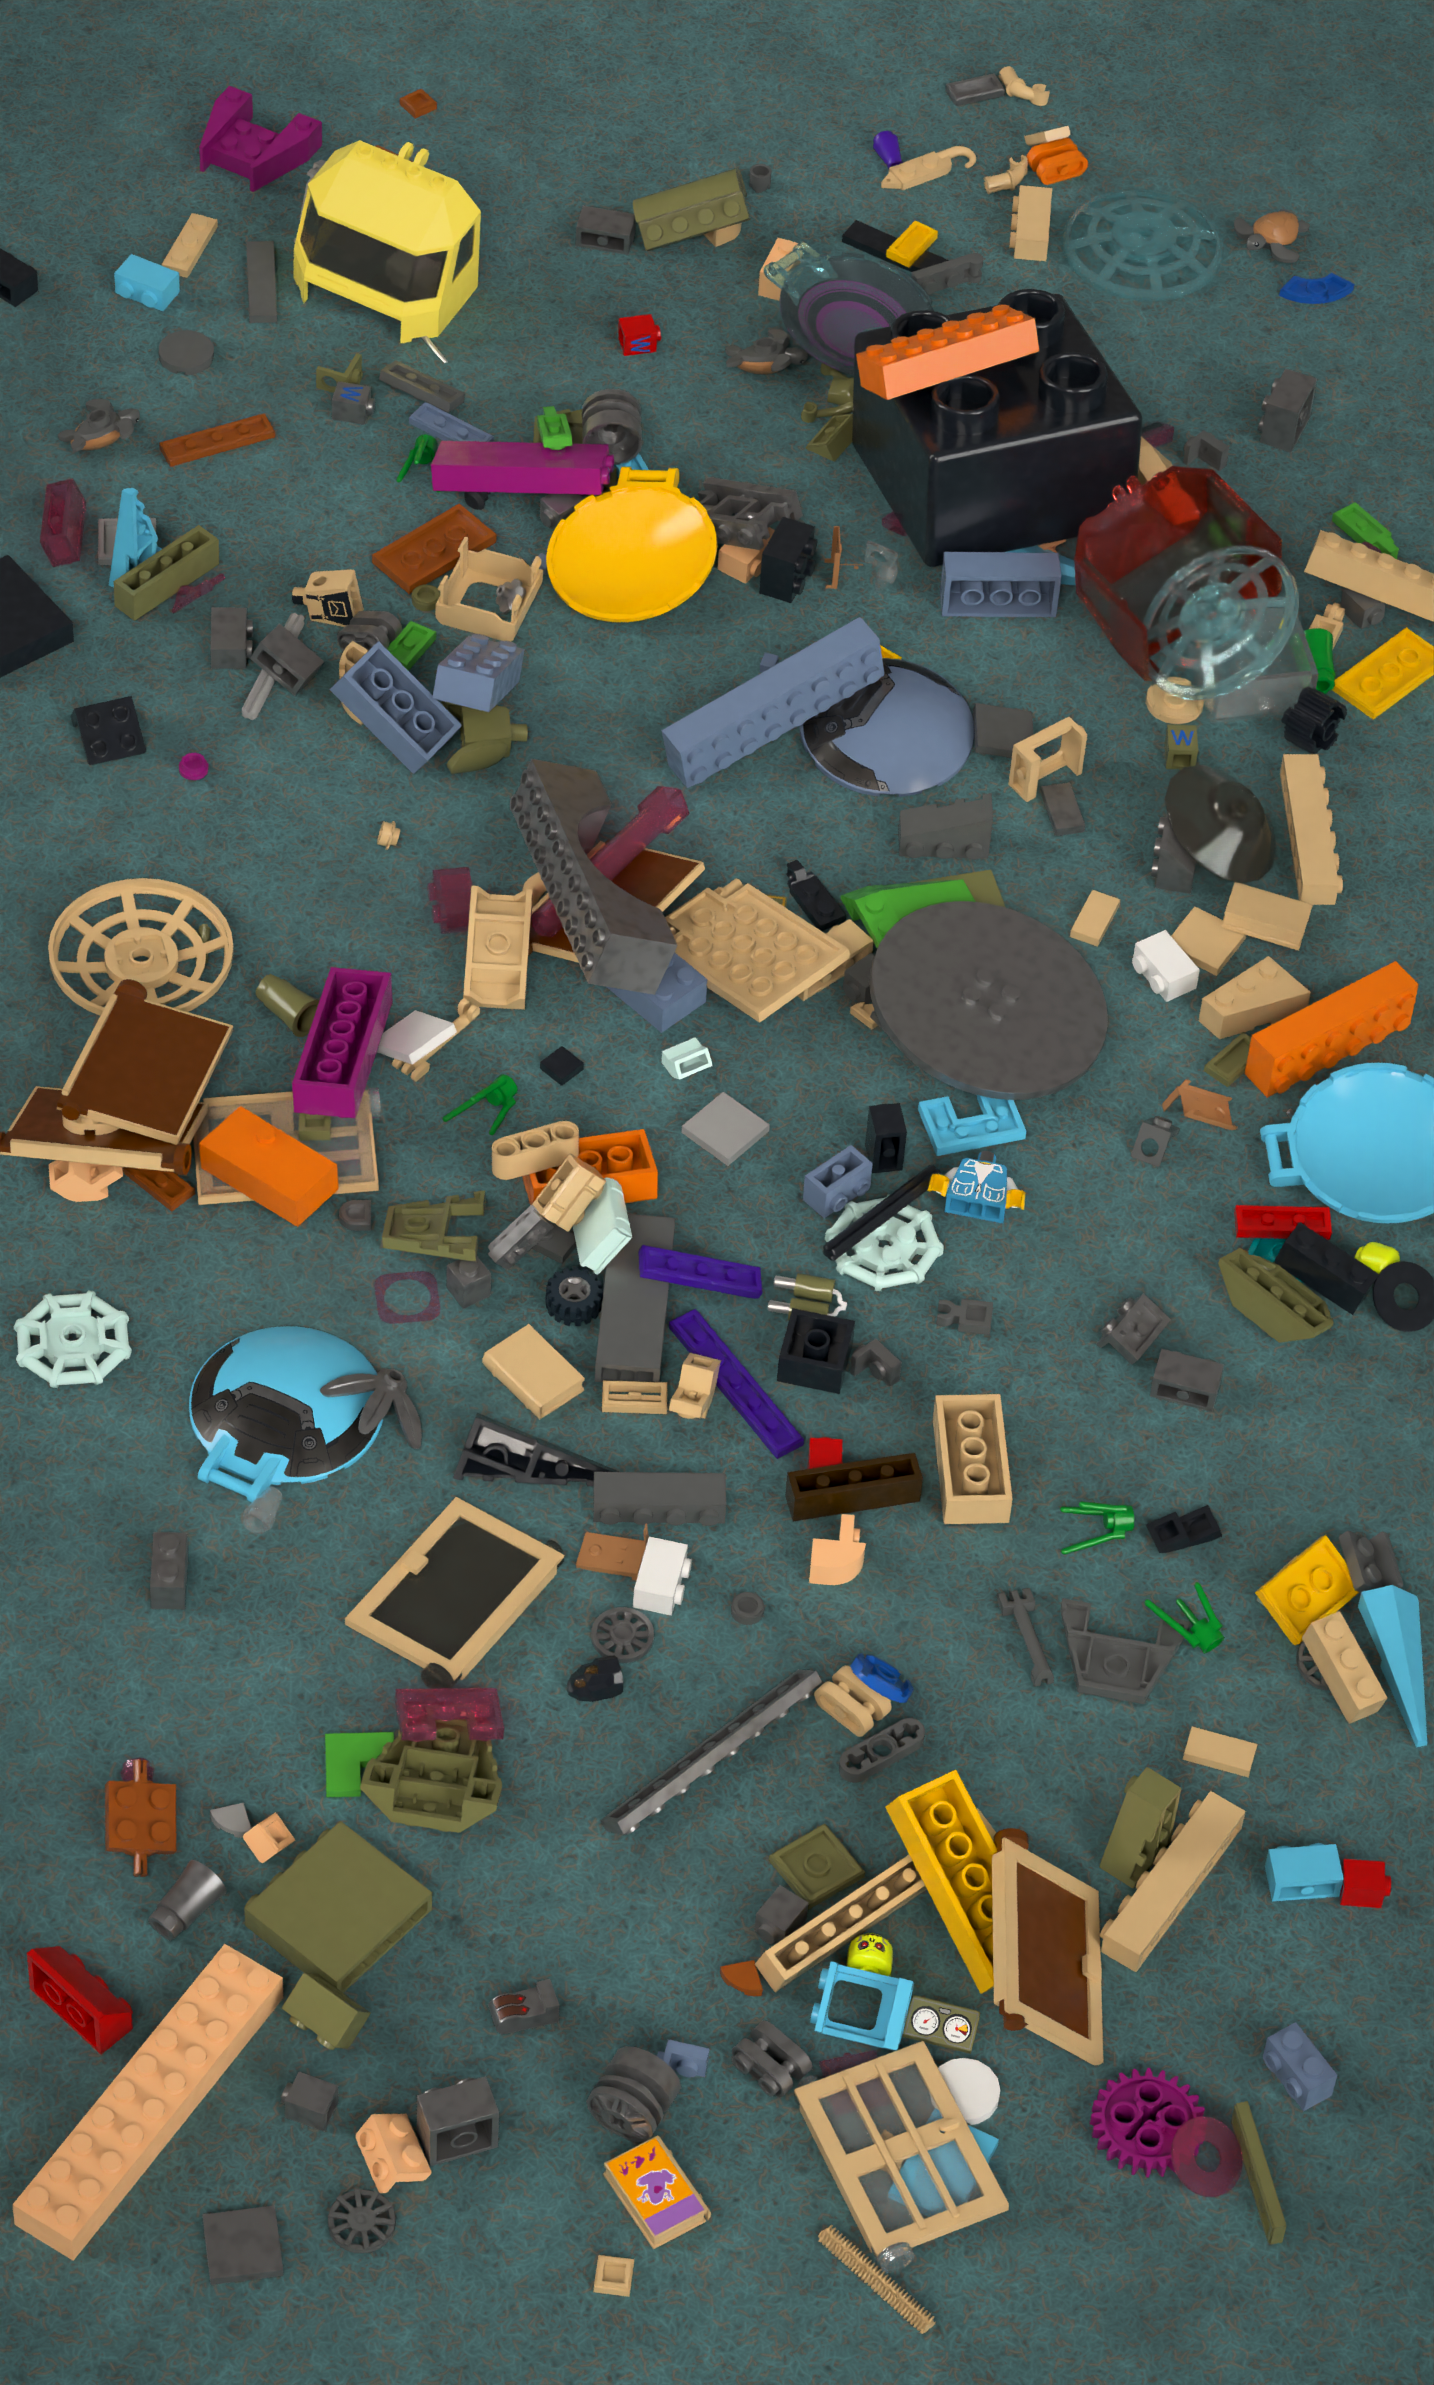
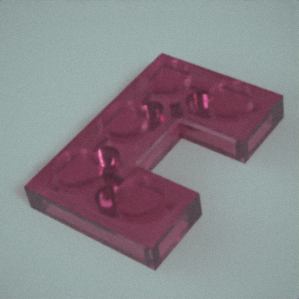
M496 1688L395 1689V1706L401 1740L415 1742L436 1740L437 1728L435 1720L451 1721L457 1719H466L469 1740L489 1741L491 1739L504 1738V1724Z

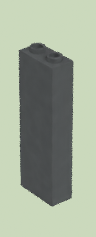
M627 1213L632 1238L606 1266L595 1364V1382H603V1380L660 1382L670 1283L640 1277L638 1251L642 1245L673 1251L676 1218Z

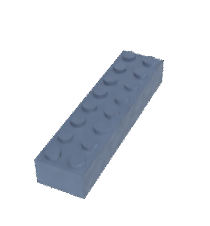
M858 617L661 730L668 766L687 788L702 783L709 776L721 769L728 768L735 761L752 754L756 749L778 739L782 734L796 726L802 725L806 720L820 712H825L842 699L849 698L856 691L875 683L884 676L879 638L863 619Z

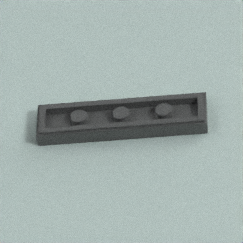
M246 241L249 323L277 322L274 241Z

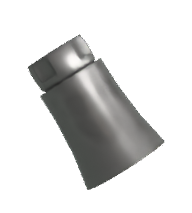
M190 1860L179 1879L157 1904V1909L151 1914L148 1921L152 1928L160 1935L171 1941L181 1931H185L211 1904L225 1895L226 1887L211 1869L196 1860Z

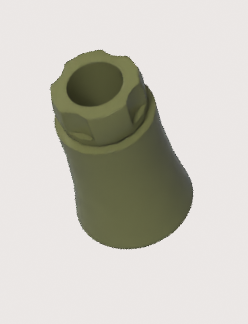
M272 974L265 976L256 988V997L264 1003L267 1009L281 1019L295 1036L304 1037L309 1033L320 1000L302 992L287 980L280 979Z

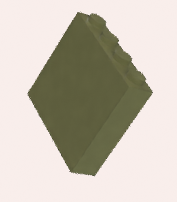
M339 1821L332 1829L324 1830L317 1839V1842L308 1851L303 1850L300 1852L293 1864L284 1873H277L270 1881L269 1886L261 1894H255L248 1900L244 1908L245 1926L302 1972L318 1974L344 1993L432 1911V1892L347 1825Z

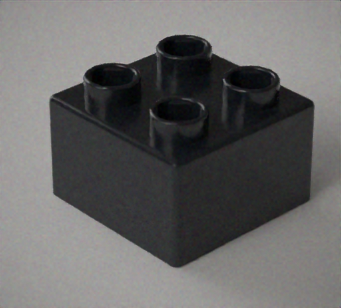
M1022 289L1007 294L998 304L1009 305L1011 308L1035 318L1039 352L889 400L861 387L857 353L866 351V348L871 345L892 343L891 340L897 337L917 335V331L922 329L940 328L947 321H962L973 313L993 311L992 308L995 306L949 315L930 310L911 311L898 317L892 326L860 332L855 337L852 444L923 562L929 567L943 565L944 552H1008L1125 527L1127 521H1135L1142 414L1064 297L1060 294H1051L1037 289Z

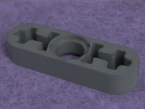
M905 1718L846 1750L840 1757L839 1774L848 1782H861L917 1751L924 1743V1725L916 1719ZM904 1731H907L909 1734L915 1732V1738L912 1739L910 1736L903 1738ZM878 1745H884L891 1750V1753L888 1756L882 1757L876 1755L872 1749ZM849 1762H852L854 1765L861 1763L860 1769L857 1770L855 1767L848 1768Z

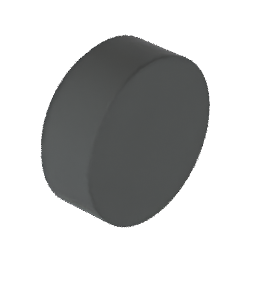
M740 1593L732 1600L731 1615L740 1624H755L764 1615V1602L755 1593Z

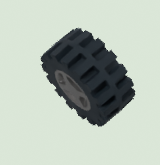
M567 1267L562 1270V1273L555 1272L553 1278L550 1277L548 1285H546L545 1303L551 1317L555 1315V1321L559 1323L561 1320H564V1325L570 1326L571 1322L575 1323V1326H581L582 1321L588 1324L591 1322V1317L596 1319L602 1310L603 1289L601 1280L597 1281L598 1276L594 1273L589 1275V1270L585 1268L583 1271H579V1267H573V1271H569Z

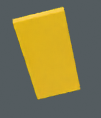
M1406 627L1335 679V687L1331 690L1374 720L1434 675V646Z

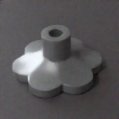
M514 579L511 583L505 582L497 588L496 594L498 596L496 597V603L499 605L500 611L505 614L510 612L517 594L522 599L525 597L526 590L522 587L520 580Z

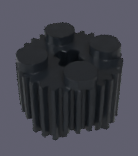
M1309 686L1305 687L1301 691L1298 703L1294 705V709L1289 707L1281 719V722L1286 725L1284 727L1285 739L1310 754H1317L1320 749L1325 751L1330 749L1334 742L1337 741L1339 735L1335 730L1341 721L1340 718L1345 720L1347 715L1346 706L1317 689Z

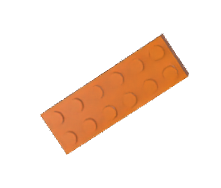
M998 305L992 308L993 311L973 313L962 321L944 322L942 327L937 329H922L917 331V335L897 337L891 340L892 343L886 345L868 346L866 351L856 354L861 387L889 400L1039 352L1035 318L1024 314L1022 311H1017L1009 305Z
M1394 961L1251 1036L1245 1075L1268 1098L1275 1093L1282 1094L1286 1092L1291 1085L1300 1080H1309L1316 1072L1325 1067L1327 1069L1332 1068L1339 1060L1348 1055H1357L1365 1046L1371 1043H1380L1388 1034L1396 1030L1403 1031L1411 1023L1419 984Z

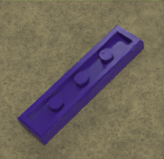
M642 1245L638 1251L640 1277L752 1299H759L762 1295L760 1267Z

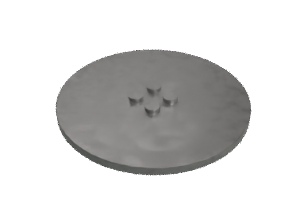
M972 901L945 902L921 908L903 917L893 925L880 942L873 958L869 981L870 994L876 1015L887 1035L898 1049L919 1068L936 1079L962 1091L1005 1100H1024L1051 1095L1067 1088L1084 1076L1092 1067L1102 1049L1108 1027L1107 1006L1102 988L1089 964L1058 933L1041 922L1015 910Z

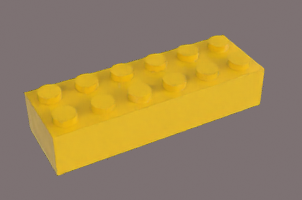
M954 1770L897 1797L885 1808L980 1994H983L994 1988L992 1855L997 1853V1848L957 1770Z

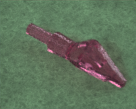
M220 573L209 581L205 579L195 587H180L176 594L172 613L174 614L177 610L192 603L200 596L211 592L213 586L225 579L224 574Z

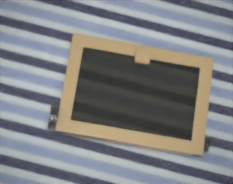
M455 1497L345 1618V1625L424 1668L421 1672V1678L425 1685L440 1695H446L459 1679L463 1680L554 1578L557 1574V1569L564 1562L563 1550L553 1540H548L543 1544Z

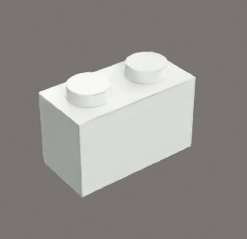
M1166 930L1135 943L1132 958L1134 969L1137 973H1142L1146 977L1151 989L1156 994H1160L1166 1002L1197 988L1200 969Z
M654 1537L648 1538L634 1588L633 1608L672 1616L675 1604L681 1605L685 1585H680L682 1577L689 1578L692 1559L687 1558V1544Z

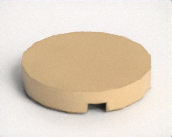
M1166 677L1157 680L1155 685H1151L1148 688L1146 698L1149 712L1155 718L1171 724H1184L1197 719L1202 713L1204 704L1202 690L1198 686L1196 689L1191 685V681L1179 677Z

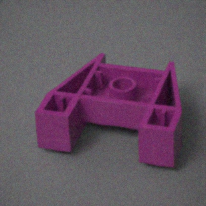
M229 85L215 100L200 143V171L204 172L210 164L216 165L250 179V191L254 192L310 160L322 146V122L298 113L280 134L250 123L253 118L252 94Z

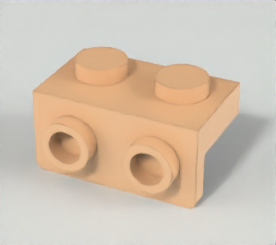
M372 2114L356 2133L355 2137L358 2146L361 2149L379 2193H387L396 2182L424 2181L432 2173L407 2114Z

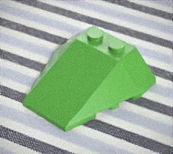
M963 879L872 885L841 895V900L852 920L861 919L877 949L885 934L893 925L916 910L945 902H976Z

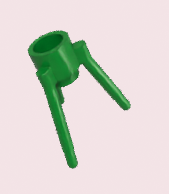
M424 434L416 439L414 449L410 450L409 457L396 479L397 482L403 480L413 461L415 465L419 463L428 464L433 461L438 446L435 438Z
M500 1075L489 1086L445 1115L443 1121H449L486 1097L488 1102L494 1106L503 1105L489 1130V1135H494L509 1109L516 1104L513 1098L518 1090L516 1083L509 1076Z
M1084 1501L1079 1502V1507L1062 1506L1060 1511L1063 1513L1103 1516L1105 1529H1110L1112 1532L1063 1548L1061 1553L1065 1555L1113 1539H1125V1531H1133L1134 1511L1132 1506Z
M1196 1582L1194 1587L1209 1618V1622L1206 1618L1199 1621L1182 1599L1178 1598L1176 1600V1604L1193 1625L1190 1629L1192 1634L1149 1599L1145 1600L1144 1603L1148 1608L1187 1639L1193 1648L1198 1646L1204 1654L1215 1649L1225 1638L1219 1631L1223 1625L1216 1618L1199 1582Z

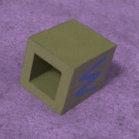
M1167 724L1164 742L1166 769L1195 770L1198 755L1197 725Z

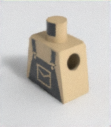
M355 570L313 572L309 577L306 588L294 587L292 592L293 604L307 605L310 620L345 627L350 625V620L359 611L364 610Z

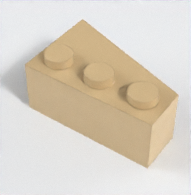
M1268 956L1202 998L1199 1022L1218 1039L1254 1030L1259 1025L1271 1023L1272 1025L1308 1006L1311 992Z

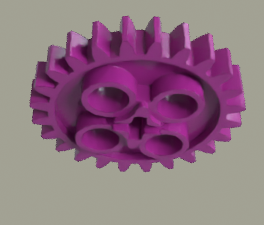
M1147 2068L1145 2076H1140L1136 2069H1132L1130 2079L1121 2072L1119 2073L1117 2083L1109 2079L1106 2090L1100 2089L1097 2100L1093 2102V2113L1090 2119V2125H1093L1092 2138H1099L1098 2150L1108 2149L1107 2161L1116 2157L1119 2159L1118 2169H1122L1126 2164L1131 2165V2175H1135L1139 2168H1143L1147 2178L1150 2177L1152 2169H1156L1159 2175L1164 2177L1167 2166L1176 2173L1178 2172L1179 2162L1188 2166L1191 2155H1198L1199 2144H1203L1207 2120L1202 2119L1205 2111L1204 2107H1196L1199 2096H1188L1189 2084L1179 2088L1177 2086L1178 2076L1173 2077L1170 2081L1165 2080L1164 2070L1159 2073L1158 2077H1153L1150 2068ZM1142 2098H1149L1154 2102H1145ZM1117 2119H1126L1129 2123H1121ZM1167 2122H1176L1180 2126H1171ZM1143 2142H1149V2143H1152V2144L1155 2145V2146H1154V2147H1147V2146L1143 2145L1142 2143H1143Z

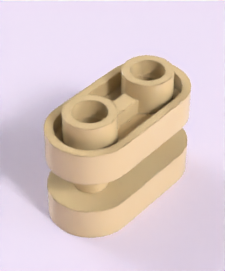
M846 1665L841 1667L832 1676L833 1683L826 1681L814 1693L818 1705L858 1737L864 1736L874 1726L873 1719L880 1721L892 1709L890 1699L869 1688L853 1673L851 1667Z

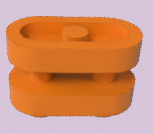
M1062 138L1036 145L1029 150L1026 156L1028 165L1036 172L1037 177L1044 185L1080 176L1088 167V160L1082 152L1078 151V147L1070 138Z

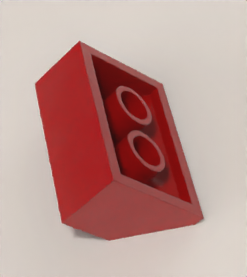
M61 1946L35 1948L27 1952L30 1989L101 2055L133 2029V2011L128 2002L122 1997L117 1999L109 1991L107 1984L98 1975L93 1977L85 1969L83 1962L77 1955L73 1953L69 1955Z

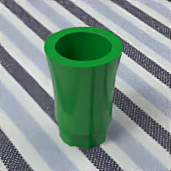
M1312 628L1299 633L1293 640V646L1299 658L1304 682L1307 687L1309 686L1326 694L1335 687L1333 636L1329 631L1321 628Z

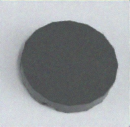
M192 330L177 331L163 338L159 344V361L164 368L172 373L178 374L179 371L185 372V375H193L203 372L212 364L214 345L210 338L202 333Z

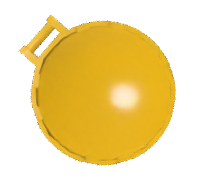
M621 467L617 485L609 487L610 491L596 497L590 495L574 506L575 511L566 520L561 519L550 538L546 563L553 588L569 607L587 617L607 622L641 621L659 616L679 606L689 599L705 582L716 558V531L703 505L694 497L690 498L680 493V489H678V468H668V471L632 470L631 467Z

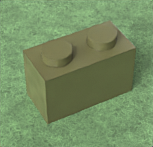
M306 1972L302 1974L282 2006V2009L291 2015L289 2018L291 2023L303 2030L311 2029L318 2035L316 2040L330 2050L335 2048L348 2049L371 2012L320 1975Z

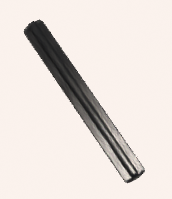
M934 1165L926 1167L823 1246V1254L831 1261L838 1259L926 1192L932 1174H941L940 1170L936 1169Z

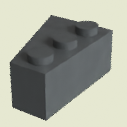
M992 793L983 794V799L965 802L964 798L957 799L954 805L939 808L937 804L901 810L898 825L899 856H909L911 858L988 859L993 824Z

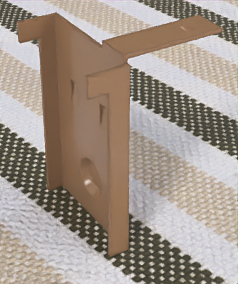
M834 526L831 559L825 558V563H834L832 585H826V588L837 589L840 565H863L840 564L842 553L840 526Z
M1185 1079L1162 1103L1163 1111L1165 1112L1181 1095L1185 1117L1228 1130H1236L1238 1128L1233 1126L1228 1101H1231L1232 1098L1188 1085L1191 1082L1190 1080Z
M647 1523L643 1531L644 1541L586 1532L576 1562V1568L632 1577V1580L637 1581L639 1568L649 1538Z

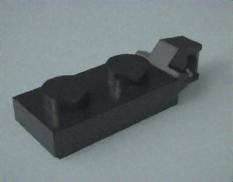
M798 860L787 863L786 875L790 879L787 883L790 888L789 892L814 926L824 931L846 921V914L813 872L806 873L804 866Z

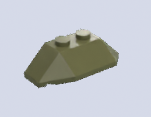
M1241 1248L1220 1258L1218 1264L1232 1306L1279 1343L1314 1338L1333 1326L1334 1321L1330 1316L1326 1302L1278 1264L1259 1256L1249 1255L1248 1251Z

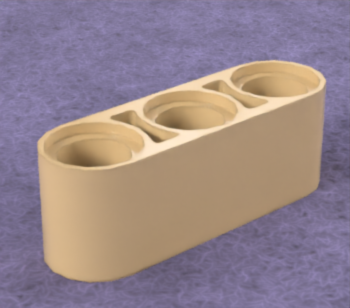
M559 1121L495 1140L492 1144L493 1175L499 1179L509 1180L560 1166L570 1153L578 1158V1126L570 1121Z

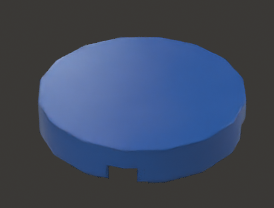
M860 1653L850 1666L853 1673L863 1683L890 1700L906 1703L914 1690L909 1680L906 1679L905 1683H903L899 1679L901 1674L895 1667L873 1655H866L865 1657L863 1653Z

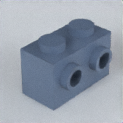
M850 1145L805 1175L803 1201L823 1218H826L833 1212L840 1211L846 1203L857 1196L864 1195L871 1186L872 1162Z
M1296 2022L1267 2038L1263 2060L1268 2069L1284 2085L1289 2096L1298 2103L1303 2111L1332 2096L1337 2074Z

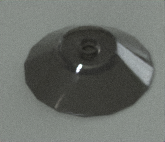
M1206 765L1184 767L1170 779L1165 796L1168 821L1179 843L1197 864L1218 878L1238 883L1259 881L1272 869L1277 852L1274 828L1263 805L1248 787L1225 771Z

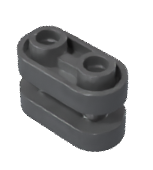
M359 611L350 620V625H346L338 633L337 641L343 652L352 641L367 650L379 641L387 649L389 642L394 641L402 632V625L393 614L386 611Z
M768 2021L760 2022L751 2031V2037L754 2042L744 2038L732 2048V2062L741 2073L752 2075L758 2081L760 2088L769 2096L783 2097L793 2087L790 2075L800 2080L812 2070V2062L808 2055Z

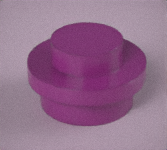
M188 753L179 763L180 775L188 780L202 779L209 770L208 762L199 753Z

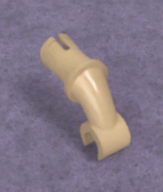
M1007 66L1000 70L999 74L1001 75L998 77L1005 85L1006 93L1010 97L1015 96L1030 100L1032 104L1037 106L1047 104L1050 91H1045L1046 85L1035 84L1031 88L1026 86L1024 80L1017 76L1012 67Z
M1021 155L1020 163L1013 161L1011 157L1009 160L1010 169L1006 173L984 177V186L987 193L991 194L1007 189L1015 190V186L1028 174L1027 157Z

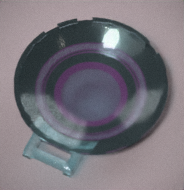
M800 242L793 247V251L777 262H770L764 267L765 276L781 289L779 299L781 316L794 340L815 359L833 369L850 375H854L855 337L858 333L892 326L898 317L911 311H934L931 306V298L909 275L882 260L880 264L865 260L864 255L842 252L841 256L829 257L827 253L820 255L806 243ZM799 260L801 262L788 272L785 270Z

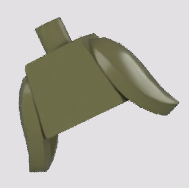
M441 701L443 706L452 715L459 718V723L462 725L459 728L461 749L447 763L451 774L489 768L500 762L503 758L510 756L511 742H527V724H510L509 709L496 705L490 712Z

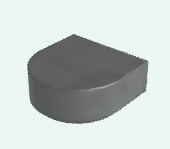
M351 1200L344 1203L339 1210L341 1225L349 1230L371 1231V1200Z

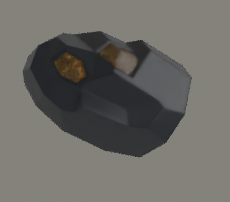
M615 1655L595 1658L591 1663L581 1665L569 1678L567 1683L568 1695L579 1701L594 1702L622 1694L624 1682L618 1658Z

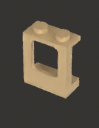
M1067 717L1014 744L1008 785L1028 802L1036 798L1038 780L1067 765L1077 776L1082 774L1087 733L1084 728L1077 725L1070 717ZM1062 735L1060 750L1041 761V758L1034 752L1035 748Z

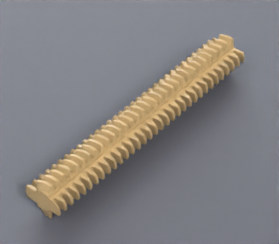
M830 2225L818 2235L820 2237L819 2242H822V2245H826L825 2247L829 2248L828 2250L832 2251L831 2253L835 2254L839 2260L842 2259L841 2262L845 2263L844 2265L848 2266L854 2274H858L861 2280H865L864 2283H868L867 2285L871 2286L874 2292H878L877 2294L881 2295L880 2297L884 2298V2301H887L888 2304H891L890 2306L894 2307L893 2309L897 2310L901 2316L904 2315L903 2318L907 2319L911 2325L914 2324L913 2327H917L921 2334L927 2332L935 2325L936 2322L933 2321L935 2316L930 2318L931 2313L927 2315L928 2310L923 2312L925 2307H922L920 2310L921 2304L917 2306L918 2301L914 2303L915 2298L910 2301L911 2295L907 2298L908 2292L904 2294L905 2289L901 2291V2286L897 2289L898 2283L894 2286L895 2280L891 2282L892 2278L888 2279V2274L884 2277L885 2271L880 2274L882 2269L878 2270V2265L874 2268L875 2262L871 2265L872 2260L868 2262L869 2257L864 2259L866 2254L861 2256L862 2251L858 2253L859 2248L855 2250L856 2245L852 2247V2242L848 2243L849 2239L845 2241L846 2236L842 2238L843 2234L839 2235V2230L835 2233L836 2227L832 2230L833 2225Z

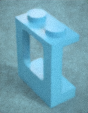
M830 1962L829 1969L823 1968L818 1989H823L824 1992L821 2004L814 2003L810 2023L816 2024L814 2031L817 2033L897 2051L901 2044L914 1982ZM842 1980L876 1988L882 1992L877 2021L873 2029H861L829 2020L828 2012L836 1982Z

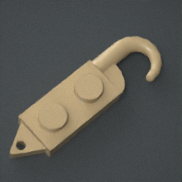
M954 146L937 153L933 151L890 167L888 175L881 182V188L906 190L946 175L952 168L951 159L958 156L969 158L965 168H970L976 163V155L971 149L964 146Z

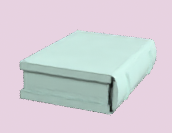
M607 1177L604 1178L606 1182L600 1196L592 1200L585 1209L582 1221L577 1225H573L580 1265L592 1269L596 1275L607 1266L632 1238L622 1186L616 1180Z

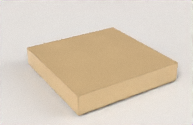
M1194 906L1171 937L1197 967L1217 976L1244 942L1246 935L1221 928L1222 919Z

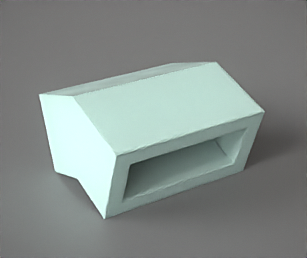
M696 1037L662 1051V1064L670 1075L676 1079H682L713 1066L708 1048L702 1046Z

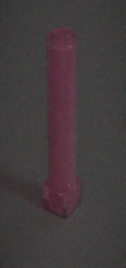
M657 786L637 806L639 813L590 859L594 866L610 881L660 833L669 834L690 814L681 789ZM550 898L531 916L532 927L541 936L553 937L563 928Z

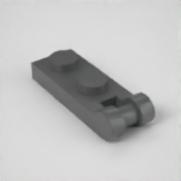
M971 253L914 271L911 275V283L923 295H931L934 292L949 287L953 288L965 282L978 283L982 277L980 269L983 267L984 258L979 253Z

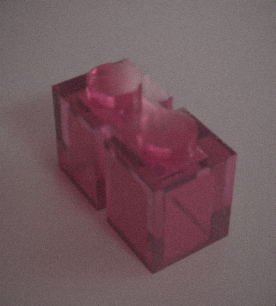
M469 867L433 870L432 883H427L429 901H435V905H432L433 923H439L441 934L468 931L472 886Z

